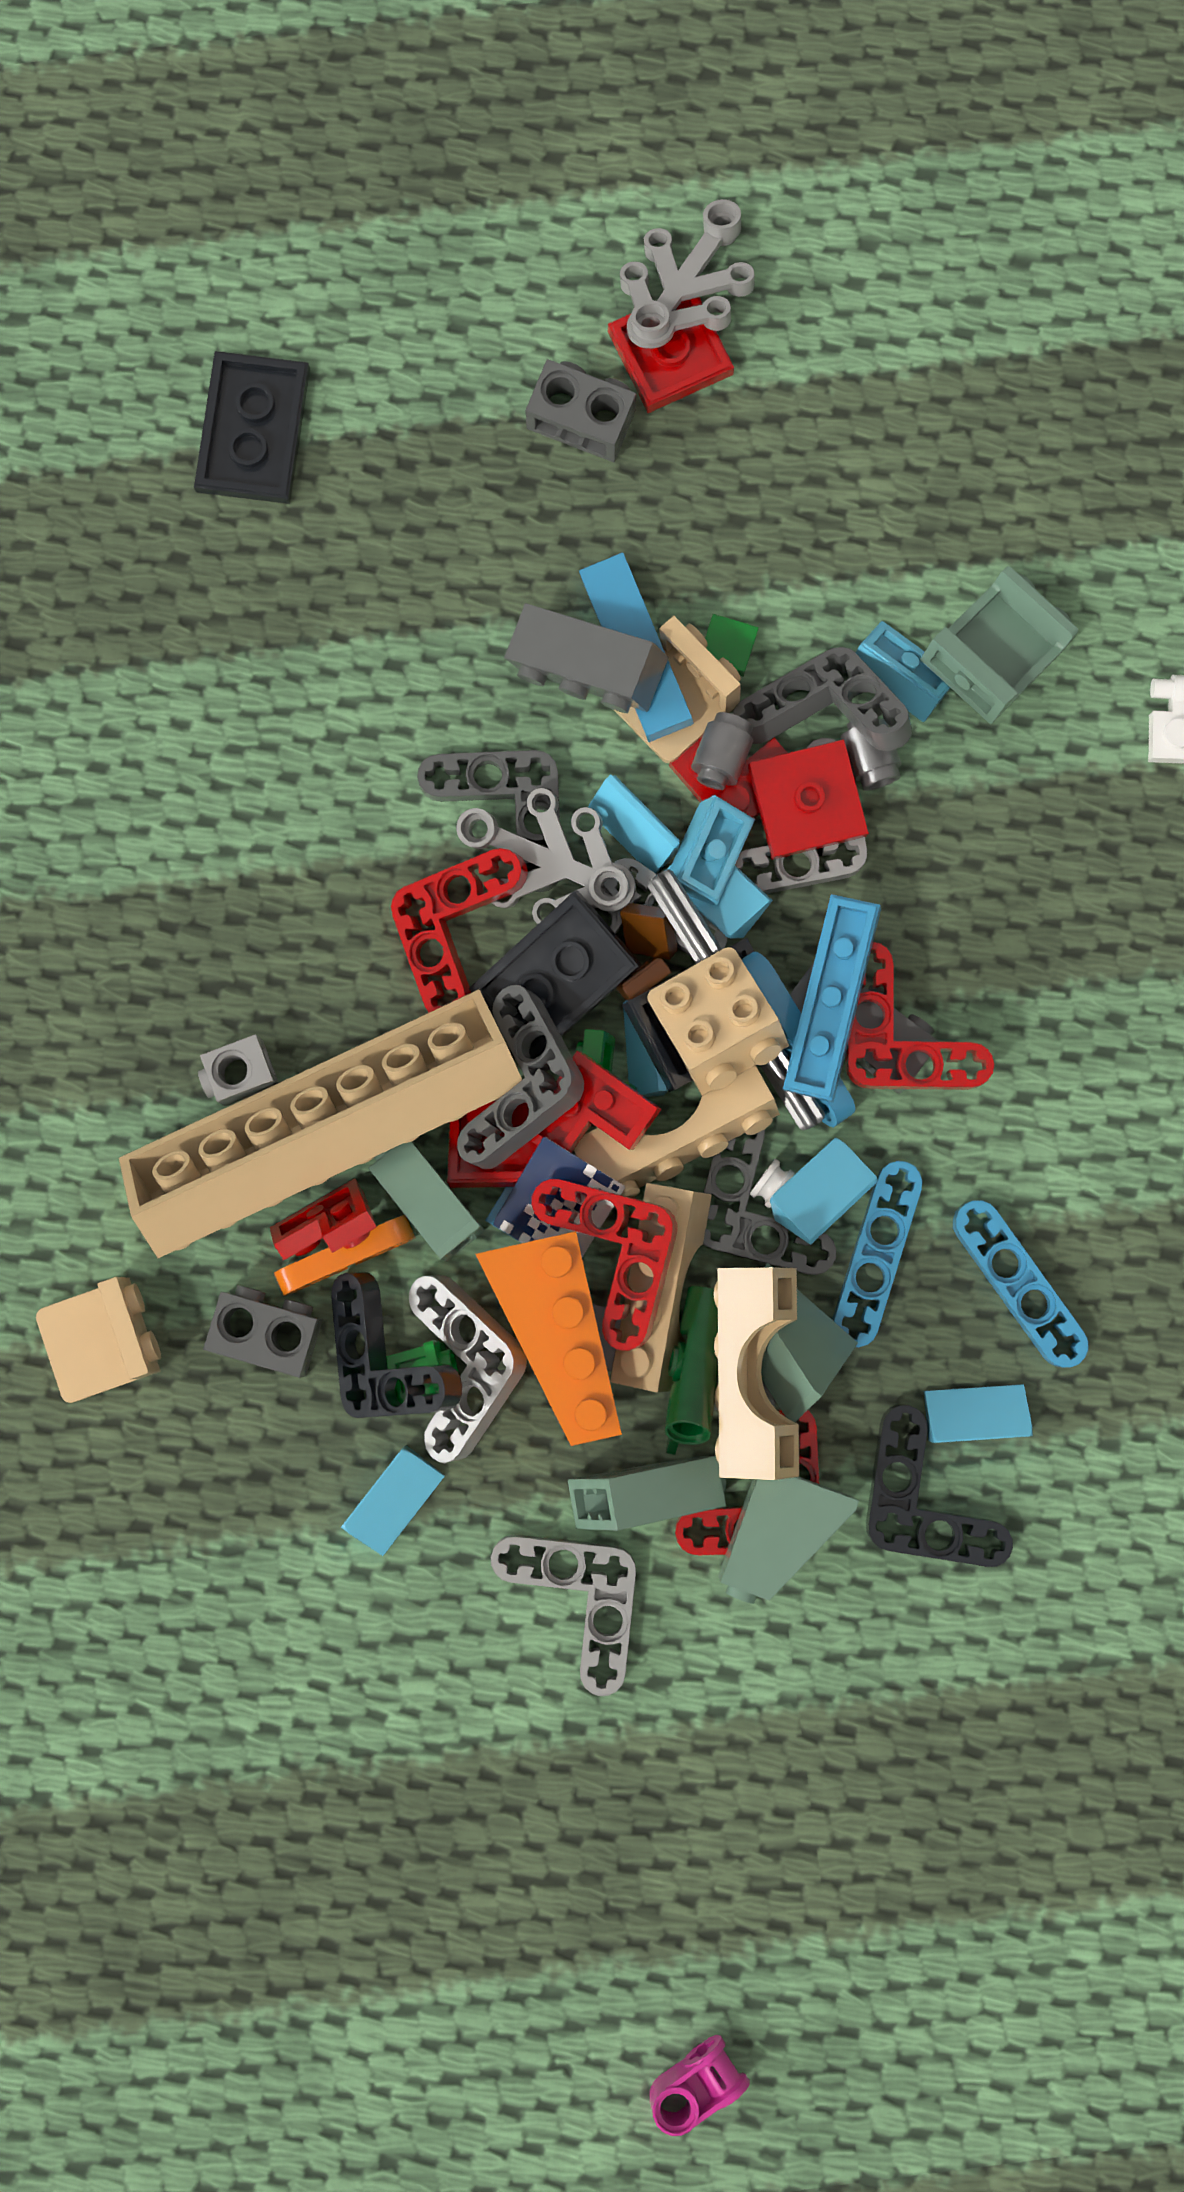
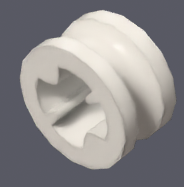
M775 1158L751 1190L750 1195L753 1197L762 1196L765 1200L764 1205L770 1208V1198L791 1179L795 1172L791 1169L783 1171L780 1168V1161Z

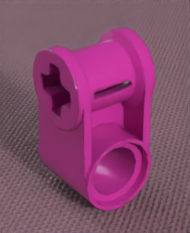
M720 2035L709 2037L699 2044L684 2059L659 2075L653 2082L650 2089V2104L656 2126L663 2133L670 2136H682L690 2132L713 2113L736 2101L749 2087L750 2080L744 2072L738 2073L725 2053V2041ZM712 2066L715 2067L721 2078L717 2076ZM671 2094H680L687 2099L685 2106L677 2112H668L661 2107L662 2101Z

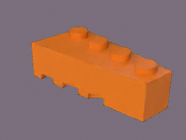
M576 1231L475 1254L570 1445L574 1446L622 1435Z

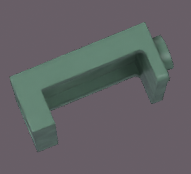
M1007 566L999 574L992 586L949 628L945 626L933 638L920 660L989 724H992L1065 650L1078 633V628L1071 622L1067 613L1058 607H1054L1046 600L1027 577L1018 574L1010 566Z

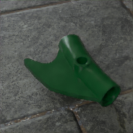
M688 1287L680 1329L682 1334L687 1335L686 1343L678 1341V1346L673 1347L668 1366V1376H673L672 1381L674 1383L670 1389L665 1423V1434L668 1436L667 1454L676 1455L679 1443L701 1444L707 1442L711 1436L715 1390L719 1384L718 1359L714 1350V1341L718 1333V1308L714 1301V1288Z

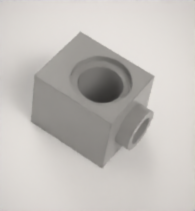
M256 1034L200 1055L204 1069L198 1071L202 1088L208 1098L215 1096L216 1101L224 1106L248 1098L279 1083L264 1041ZM236 1060L245 1061L247 1065L245 1079L236 1085L227 1084L224 1076L226 1067Z

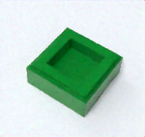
M712 614L705 637L708 644L706 649L717 660L722 657L728 660L738 671L739 675L744 677L759 627Z

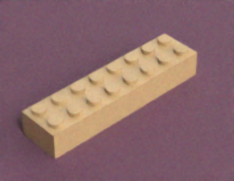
M480 990L472 992L120 1157L119 1162L131 1217L157 1258L175 1250L184 1249L196 1240L220 1229L231 1227L237 1221L264 1208L273 1207L284 1199L311 1186L320 1185L330 1177L356 1165L367 1163L375 1156L396 1146L414 1141L420 1135L447 1122L456 1121L465 1114L498 1100L521 1082L522 1077Z

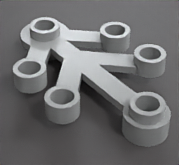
M716 200L707 205L703 212L704 235L679 270L672 254L671 234L662 228L652 229L645 234V256L648 260L655 263L664 291L657 301L652 300L648 290V269L643 263L629 262L621 268V289L625 294L631 296L634 309L627 321V333L634 344L642 348H658L668 343L677 330L704 324L706 328L713 331L723 330L728 327L731 322V305L724 297L713 296L708 298L703 305L676 309L681 301L727 290L736 297L746 296L753 291L755 285L754 269L751 265L744 262L734 263L726 270L700 276L719 247L733 243L741 232V210L736 203L730 200ZM655 243H662V244H664L663 246H660V247H654V246H652V245L655 244ZM632 277L640 278L638 280H629ZM744 278L746 280L736 281L735 279ZM722 312L720 315H712L711 313Z
M535 789L527 798L528 810L537 817L548 848L498 827L495 817L480 808L466 810L457 821V835L465 845L475 849L487 848L490 845L496 848L508 849L521 856L524 860L540 866V868L528 872L525 884L520 890L512 894L509 901L501 903L499 900L492 902L497 907L511 908L518 903L520 897L566 878L585 886L576 891H579L591 906L595 905L604 911H619L626 907L634 897L636 884L632 873L625 866L613 863L600 832L603 826L601 815L592 808L582 807L576 810L571 818L572 829L576 834L583 837L593 867L591 868L574 860L556 813L559 807L558 798L548 789ZM541 795H548L551 801L550 808L545 812H538L535 808L536 799ZM585 814H592L595 818V825L590 831L583 832L579 827V820ZM484 821L488 827L487 833L484 837L477 839L472 833V828L476 822ZM504 878L500 879L504 881V883H507L509 881L508 879ZM610 878H616L619 881L620 890L614 896H607L603 890L604 883ZM570 894L557 900L551 898L538 900L532 909L534 921L537 924L542 921L540 911L544 905L552 904L556 908Z

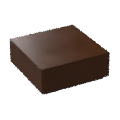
M629 903L620 911L625 944L633 954L670 960L678 951L675 930L660 907Z
M651 957L616 989L625 1001H630L648 991L672 972L662 958Z

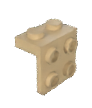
M675 616L671 617L659 628L660 642L665 654L669 657L668 661L694 724L648 742L635 708L630 707L628 713L614 710L665 763L674 762L703 736L707 723L714 721L718 712L730 713L734 710L736 705L740 703L741 684L739 683L741 677L735 667L723 657L717 660L706 649L708 644L700 631L692 624L684 626Z
M727 947L655 987L648 993L647 998L653 1011L680 1054L701 1095L711 1090H720L729 1086L736 1079L737 1075L755 1065H764L771 1062L780 1054L781 1050L789 1046L778 1017L733 948Z
M114 1277L97 1283V1289L41 1308L37 1312L36 1321L61 1397L64 1401L68 1403L77 1402L161 1371L157 1361L161 1359L159 1345L153 1332H147L141 1314L145 1312L144 1301L138 1286L135 1283L131 1284L130 1278Z

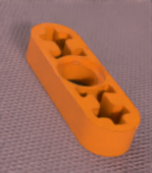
M406 1215L378 1225L370 1231V1235L366 1240L349 1249L342 1247L333 1253L328 1247L274 1272L283 1296H287L348 1269L347 1266L354 1263L355 1265L363 1263L406 1244L416 1237Z

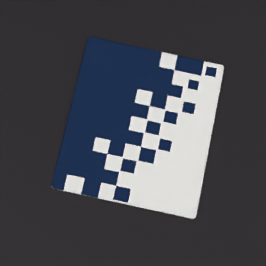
M543 1137L495 1218L493 1225L522 1243L574 1232L547 1224L534 1214L531 1205L532 1195L538 1185L549 1179H560L621 1195L625 1186L548 1138ZM559 1187L555 1195L547 1194L545 1204L552 1206L551 1215L555 1216L558 1209L578 1212L574 1223L580 1224V1207L587 1197L586 1193H581V1203L563 1199L561 1197L562 1189ZM608 1200L599 1201L592 1209L591 1217L593 1223L598 1228H601L614 1206ZM576 1232L581 1256L583 1257L594 1236Z

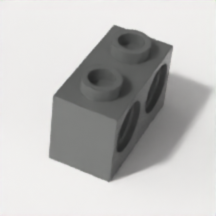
M547 359L525 410L526 426L528 430L615 463L636 411V393L630 391V388L619 380L612 378L601 380L588 375L584 369L572 362L562 361L559 364ZM559 393L567 394L572 398L571 401L563 405L554 404L549 399ZM602 410H608L613 412L616 417L611 421L602 422L594 418V414Z
M237 1285L235 1294L221 1291L203 1350L298 1378L306 1377L323 1319L311 1316L313 1306L289 1299L284 1300L282 1307L265 1303V1292ZM240 1308L249 1311L253 1318L252 1330L244 1337L237 1336L230 1326L231 1316ZM287 1322L296 1324L301 1331L300 1344L292 1351L283 1349L277 1339L279 1328Z

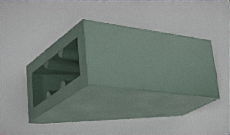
M412 1141L403 1143L374 1157L376 1162L368 1169L441 1260L448 1262L485 1231Z
M767 1263L763 1268H769L772 1266ZM798 1289L797 1320L781 1328L771 1338L765 1349L761 1365V1375L764 1384L785 1417L793 1422H796L822 1397L858 1344L857 1341Z
M695 1456L568 1479L576 1529L618 1531L726 1506L724 1497L726 1478H719V1464L716 1456Z
M802 1477L779 1480L752 1479L718 1575L720 1582L728 1585L725 1593L751 1604L755 1603L757 1596L770 1601L856 1511L859 1500Z

